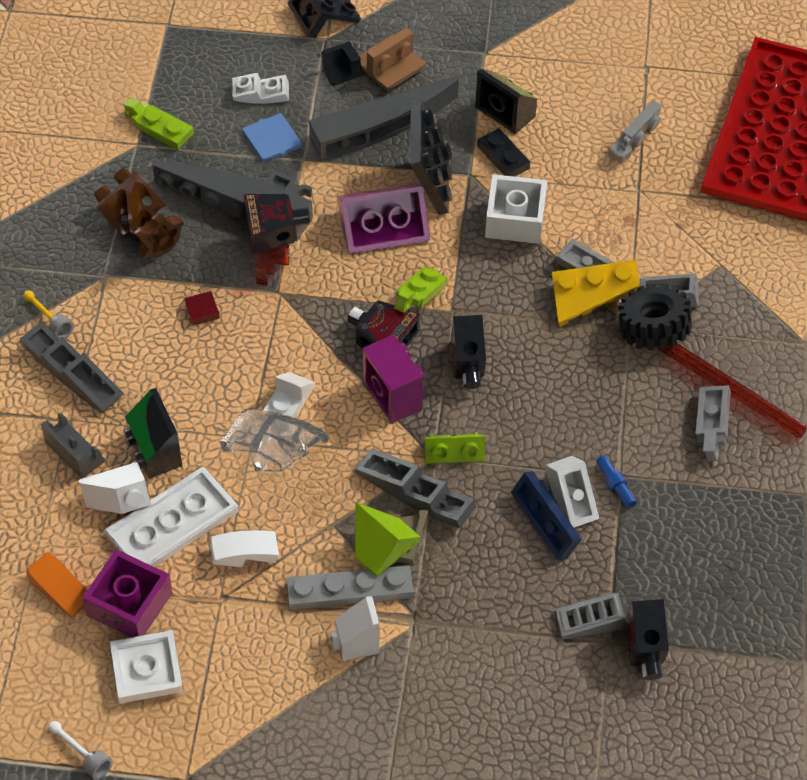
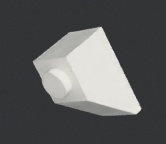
M570 456L546 464L545 468L553 496L573 528L599 519L585 462Z
M137 462L79 479L86 508L123 514L151 505L146 482Z
M372 596L365 597L335 619L336 631L331 632V640L334 651L340 650L342 661L379 654V620Z

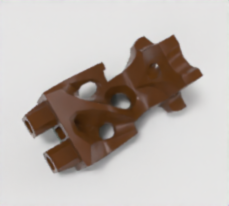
M121 168L113 177L119 184L116 189L111 192L104 185L94 192V196L99 203L96 207L122 235L127 237L133 234L141 240L142 243L138 248V253L144 260L150 256H162L177 244L184 222L177 216L165 217L160 214L158 210L166 206L163 200L135 171L130 173L125 168ZM143 196H148L152 199L150 206L142 203ZM124 215L128 216L129 224L126 226L121 223V217ZM144 219L150 220L148 223L141 227V222Z

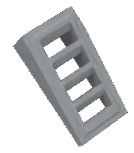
M696 273L640 278V286L644 285L645 289L650 288V284H656V287L666 284L668 289L677 287L679 288V293L684 291L686 297H689L691 307H698L699 283Z
M618 593L606 594L555 609L562 639L623 630L625 616ZM606 610H611L612 616L608 617ZM593 612L599 613V620L595 621ZM580 614L586 615L587 623H582ZM568 616H573L575 627L570 628Z

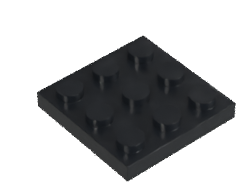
M421 99L411 101L410 165L438 215L449 213V201H452V193L449 187V180H452V172L449 166V160L452 159L451 148L448 143H444L440 127L435 126L431 110L426 109Z

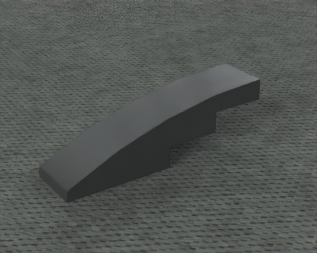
M42 321L20 338L19 343L41 365L99 412L103 413L123 396L124 393L84 352L80 355L63 337L59 339Z
M371 449L355 468L358 475L386 493L417 510H428L429 516L459 529L476 508L474 499L450 491L447 483L422 474L419 465L375 449Z

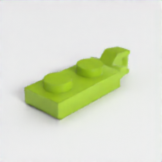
M129 98L124 103L125 115L131 118L136 129L176 150H179L194 134L193 126L148 103L142 105L141 102Z
M423 267L398 288L396 293L398 300L394 309L405 313L413 305L422 308L445 288L448 277L439 274L435 269Z

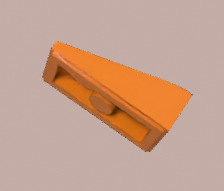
M46 552L27 569L26 573L29 582L70 618L74 617L84 608L82 597L88 589L50 552Z

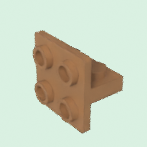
M407 27L359 55L361 58V69L386 91L391 90L426 67V62L413 52V32Z

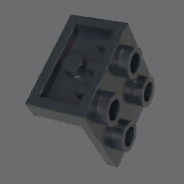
M289 0L287 3L307 37L311 38L317 37L327 19L359 23L361 20L356 7L350 0Z

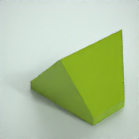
M355 502V559L377 578L418 543L421 537L400 518Z

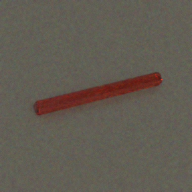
M669 344L666 345V349L660 350L713 385H729L732 397L796 438L801 439L806 433V424L680 344L674 347Z

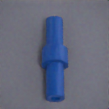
M607 456L599 457L596 463L606 476V483L611 491L618 494L627 509L634 507L637 501L627 488V481L622 473L615 470Z

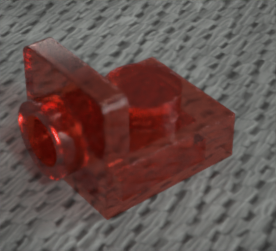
M288 244L258 253L255 265L256 284L268 286L270 275H275L277 264L289 265L290 247Z

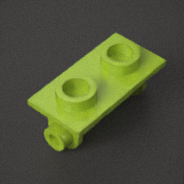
M478 432L456 436H433V434H430V437H424L426 464L485 461V435H478Z

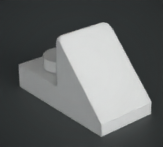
M291 372L275 377L276 391L262 411L263 419L287 429L290 428L315 387V382Z

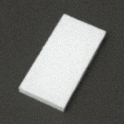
M202 466L151 499V505L134 510L106 528L104 535L115 549L156 567L238 513L239 506Z

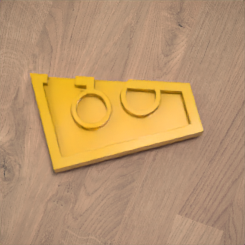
M636 259L552 272L559 328L568 324L569 320L580 315L585 316L592 313L593 309L603 304H611L621 299L624 295L628 296V292L631 290L638 291L640 282Z

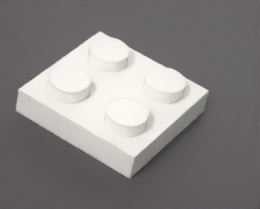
M173 630L110 641L119 704L183 692Z

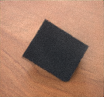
M350 41L321 52L322 70L333 86L361 77V58Z

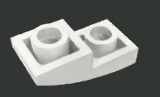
M258 73L232 78L233 100L254 104L289 101V81L286 75L260 80Z
M237 531L219 534L210 538L212 562L216 565L243 567L246 560L275 563L279 556L275 531Z

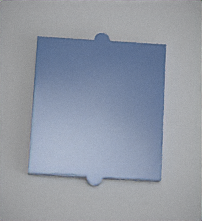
M282 113L267 119H259V122L242 128L243 134L263 163L279 156L285 157V154L302 148V142Z

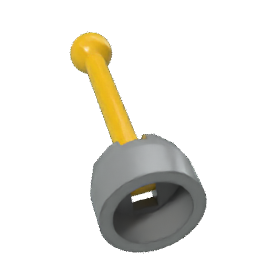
M32 291L24 292V300L34 304L50 320L48 327L59 339L61 337L65 339L72 333L74 323L68 317L62 314L53 316L34 298L35 295Z

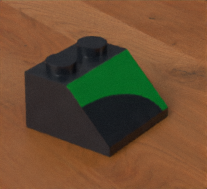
M485 69L477 71L476 109L514 134L518 133L536 117L537 98L530 92H526L515 85L510 79L503 77L497 72Z
M150 389L125 416L127 429L123 430V434L128 446L134 445L137 451L133 454L139 468H144L148 477L152 478L181 467L182 459L175 426L157 389Z

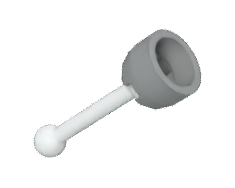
M51 722L48 727L50 733L58 734L84 757L83 767L89 776L94 780H99L109 772L113 764V760L101 751L89 753L61 729L62 727L59 722Z

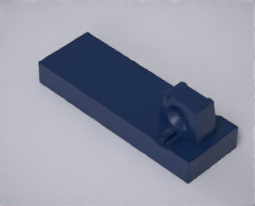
M534 471L524 472L511 491V494L558 561L566 560L582 539L551 497L553 492L545 484V481L539 480Z

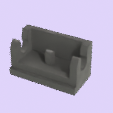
M59 413L57 417L59 421L55 426L48 420L41 424L45 443L82 479L105 462V458L96 446H91L68 423L67 418L62 413Z

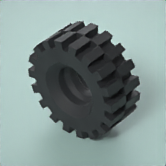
M650 284V288L645 289L643 285L638 287L637 292L634 290L629 291L628 296L624 295L621 298V303L619 302L618 313L621 336L624 340L627 339L629 345L636 343V348L638 349L647 346L648 350L654 351V347H660V350H664L666 345L669 344L674 347L678 345L677 340L683 342L686 339V335L691 333L690 299L686 297L684 291L679 293V288L677 287L668 289L666 284H662L661 287H656V284Z

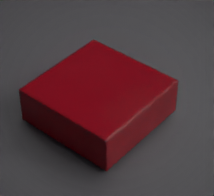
M212 291L184 298L192 326L220 318Z

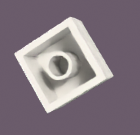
M493 174L486 216L485 238L540 244L547 180Z

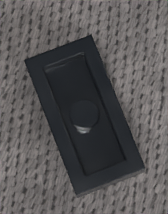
M500 128L477 140V147L504 176L515 177L530 169L531 162Z

